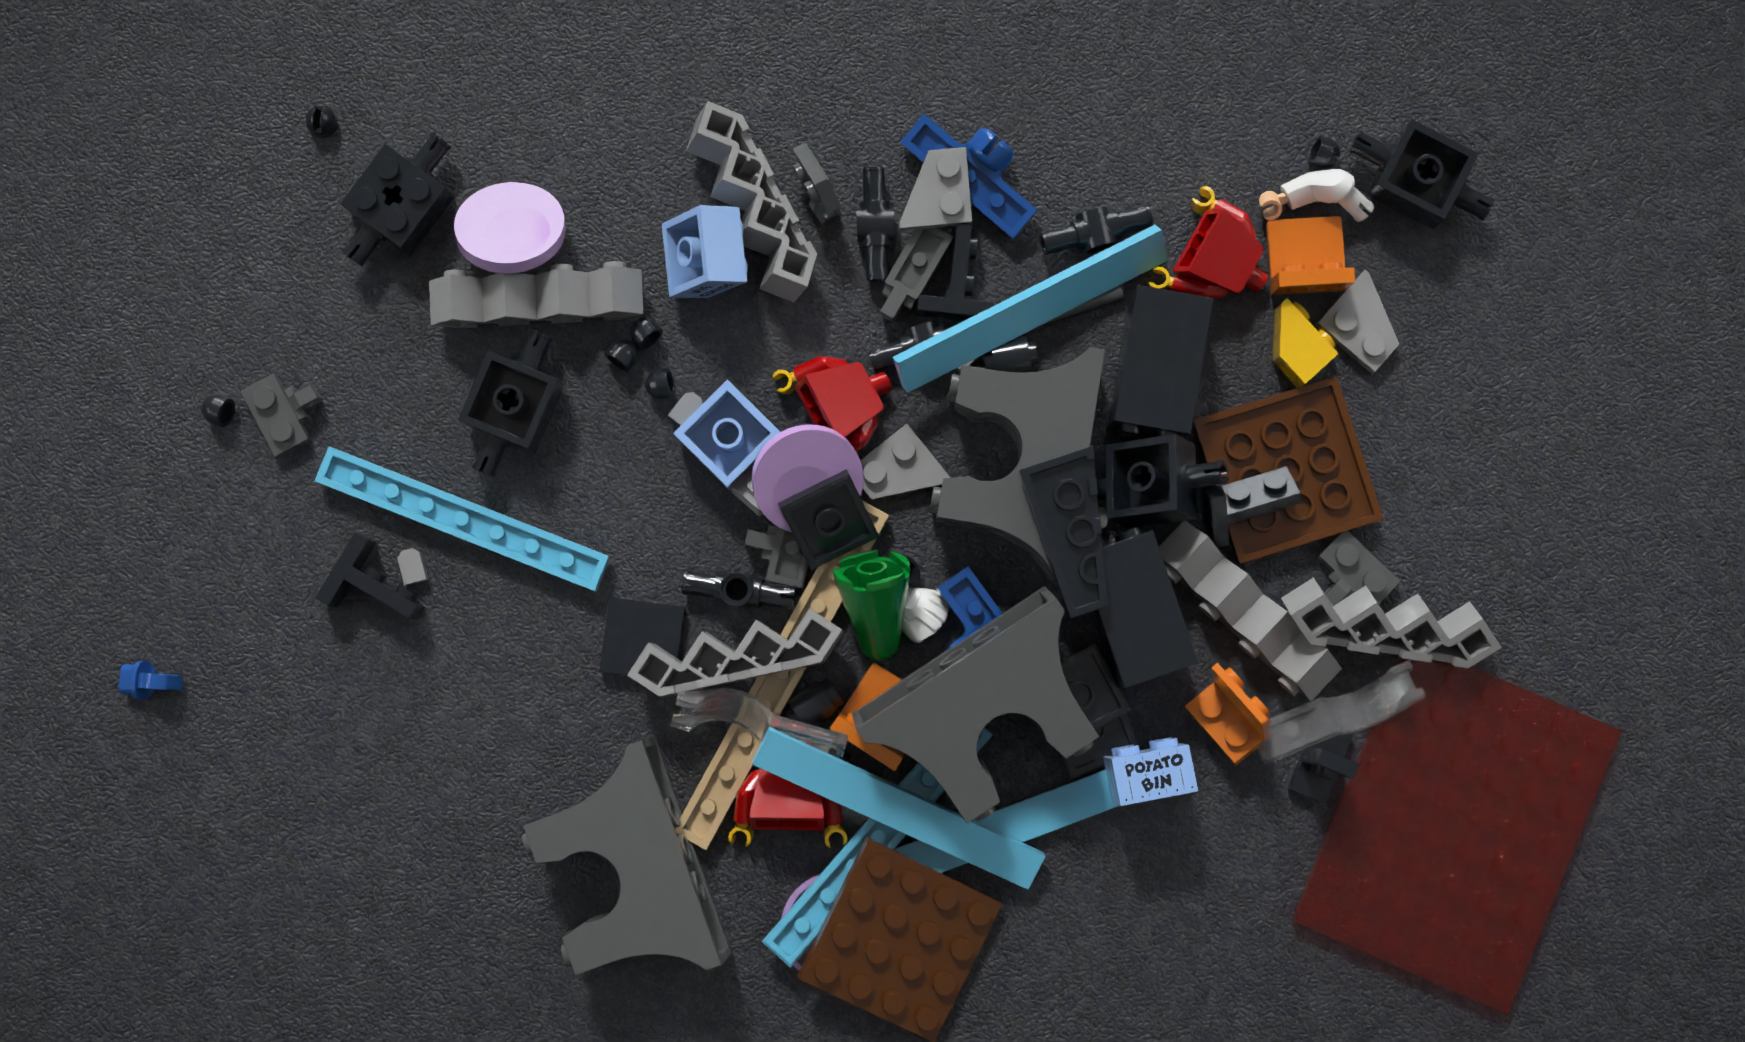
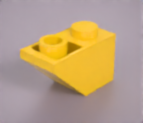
M1287 298L1275 309L1273 363L1296 388L1305 385L1339 353L1334 349L1335 342L1325 331L1321 329L1317 331L1308 321L1310 319L1308 312L1299 303L1294 302L1292 304Z

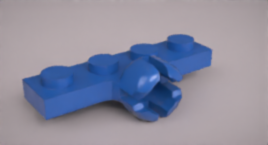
M923 114L900 143L923 163L928 150L966 147L971 203L1011 238L1015 239L1038 210L1005 183L1001 177L1003 170L1014 157L1010 146L1001 140L991 153L986 156L998 141V137L994 132L987 128L979 129L969 142L961 144L927 115Z
M969 566L964 567L936 588L964 628L962 636L950 644L948 649L1003 614Z

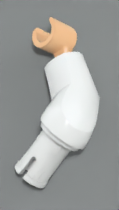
M1341 169L1308 172L1281 185L1280 194L1277 195L1273 191H1266L1259 198L1260 207L1274 204L1263 211V216L1266 220L1278 218L1282 213V205L1285 203L1292 210L1316 201L1339 203L1353 216L1356 222L1363 221L1368 217L1363 211L1364 208L1370 213L1374 209V204L1354 187V176Z

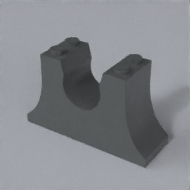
M1089 347L1073 361L1045 371L1015 373L962 365L959 375L952 374L947 402L954 403L953 413L975 423L990 422L1004 428L1015 442L1017 463L1015 469L1009 475L996 481H980L970 476L944 478L941 488L934 487L929 513L936 514L935 523L980 530L1004 538L1027 552L1042 568L1047 579L1056 580L1018 471L1090 446L1105 349Z
M1045 586L852 712L856 730L865 743H877L893 747L923 765L946 791L966 823L974 819L976 821L985 819L995 811V805L1000 802L993 779L983 759L977 755L978 737L985 725L995 717L1007 713H1018L1032 718L1047 742L1065 758L1072 754L1075 757L1084 754L1094 745L1093 741L1099 737L1078 705L1066 682L1060 662L1058 646L1059 628L1065 611L1057 598Z
M656 737L628 745L615 773L593 795L569 809L523 826L525 833L522 835L525 850L529 856H534L536 863L562 861L579 852L588 851L607 858L618 872L621 890L614 909L610 912L598 913L562 937L564 944L561 945V952L567 967L573 968L575 975L623 958L652 954L680 957L701 966L705 970H709L722 965L732 954L694 844L687 840L684 834L678 835L675 832L674 828L680 826V817L683 813Z

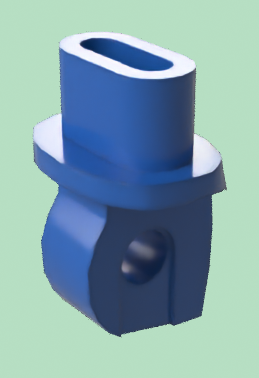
M138 661L135 665L124 664L120 669L119 692L124 695H132L135 700H145L154 693L155 689L182 690L183 675L157 674L155 667L148 661Z

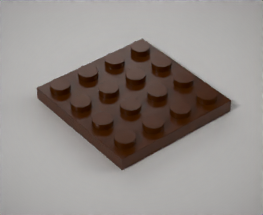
M1337 376L1193 420L1192 426L1204 463L1224 460L1229 473L1221 474V476L1229 477L1227 484L1287 466L1301 493V503L1228 525L1229 541L1237 565L1384 519Z
M866 836L797 977L799 980L929 1041L935 1042L1002 903Z

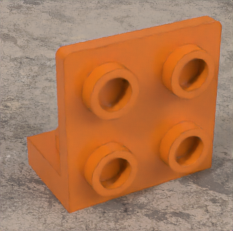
M1340 216L1269 220L1266 223L1271 295L1346 291L1355 283L1354 267L1345 268L1342 219Z
M873 663L830 729L895 771L905 753L883 744L865 743L856 730L852 712L902 680L879 664Z
M1216 663L1211 667L1214 682L1186 704L1185 710L1234 766H1237L1271 738L1269 726L1271 721L1267 717L1270 715V712L1256 696L1250 699L1241 688L1244 686V683L1230 667L1224 670Z

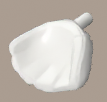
M908 588L902 631L915 643H921L924 639L936 633L946 621L949 606L938 591L927 588Z

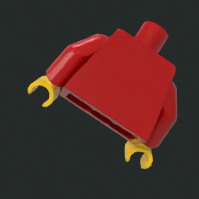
M1201 187L1199 194L1206 197L1209 201L1201 203L1197 199L1192 198V209L1199 214H1203L1173 269L1177 276L1175 278L1170 277L1167 269L1156 267L1153 269V272L1164 275L1166 281L1161 285L1148 282L1149 286L1164 290L1171 288L1175 292L1213 298V300L1222 299L1227 294H1239L1244 286L1253 292H1258L1266 284L1268 274L1256 267L1263 253V246L1256 240L1257 234L1248 214L1223 199L1215 200L1214 191L1210 187Z
M819 356L794 367V371L791 373L786 370H777L772 377L774 380L788 377L789 382L787 386L779 388L777 392L788 395L796 389L813 424L831 428L843 435L851 443L856 453L867 445L878 426L876 416L884 409L880 396L891 392L892 388L891 382L884 372H879L869 377L863 365L859 362L848 364L844 359Z
M761 768L752 771L737 791L734 821L737 825L730 831L728 836L729 842L732 845L735 842V832L742 831L746 834L747 847L753 840V830L824 831V823L828 825L824 831L826 846L830 848L829 837L834 832L842 834L843 846L847 843L848 838L845 829L840 826V823L843 822L841 805Z

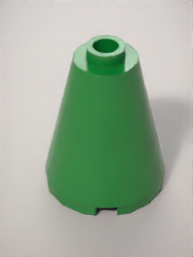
M878 550L855 553L839 561L840 568L838 570L834 568L833 570L834 580L862 653L876 661L886 660L898 651L911 573L910 562L905 556L891 551L890 558L879 557Z

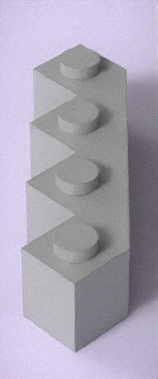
M707 101L695 121L686 151L720 165L710 197L745 211L742 218L744 227L743 246L769 256L760 289L795 302L808 287L817 253L811 241L807 242L797 224L799 219L786 195H781L772 178L774 173L760 148L757 149L748 133L749 126L743 115Z
M622 261L603 263V268L591 272L574 271L573 265L555 264L550 266V271L537 275L522 274L520 272L497 273L484 278L467 276V271L447 270L444 271L443 277L429 281L431 325L478 328L477 323L517 326L530 325V321L542 320L551 321L552 324L583 322L584 318L604 317L605 321H611L643 314L641 269L626 268V263Z
M1183 521L1159 546L1170 581L1174 584L1180 582L1201 602L1199 608L1211 620L1216 622L1219 619L1241 640L1238 645L1253 659L1258 656L1280 677L1278 683L1292 696L1299 692L1309 701H1312L1342 669L1327 648L1311 645L1289 612L1265 596L1249 574L1226 559L1211 539L1187 521Z
M1314 577L1281 598L1289 614L1311 645L1326 647V644L1343 646L1351 651L1379 655V652L1396 654L1404 659L1430 663L1432 660L1442 661L1463 668H1470L1502 648L1470 601L1437 621L1417 593L1385 614L1366 585L1333 606Z
M809 608L789 640L762 622L755 620L736 651L703 631L683 661H680L658 645L648 643L627 676L659 697L672 696L823 664L845 631Z

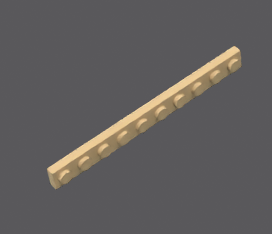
M863 501L878 534H880L889 515ZM877 538L817 567L781 633L783 637L788 640L790 639L809 608L832 622L843 602L834 580V568L838 570L840 568L839 561L855 553L871 551ZM807 667L757 677L739 710V714L736 715L681 815L680 826L674 828L676 834H684L690 842L705 850L708 849L733 804L737 791L753 767L752 760L768 728L775 727Z

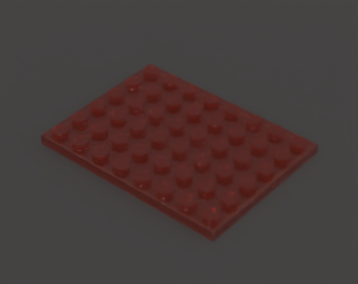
M1400 657L1391 679L1402 672L1405 673L1415 694V699L1393 713L1372 723L1356 762L1360 765L1355 778L1349 779L1292 921L1508 1014L1622 731L1472 666L1470 668L1453 666L1452 663L1432 660L1430 663Z

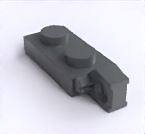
M939 228L914 230L884 282L885 288L882 295L888 297L880 311L882 318L895 324L904 307L912 310L915 304H918L919 295H923L953 244L954 236Z

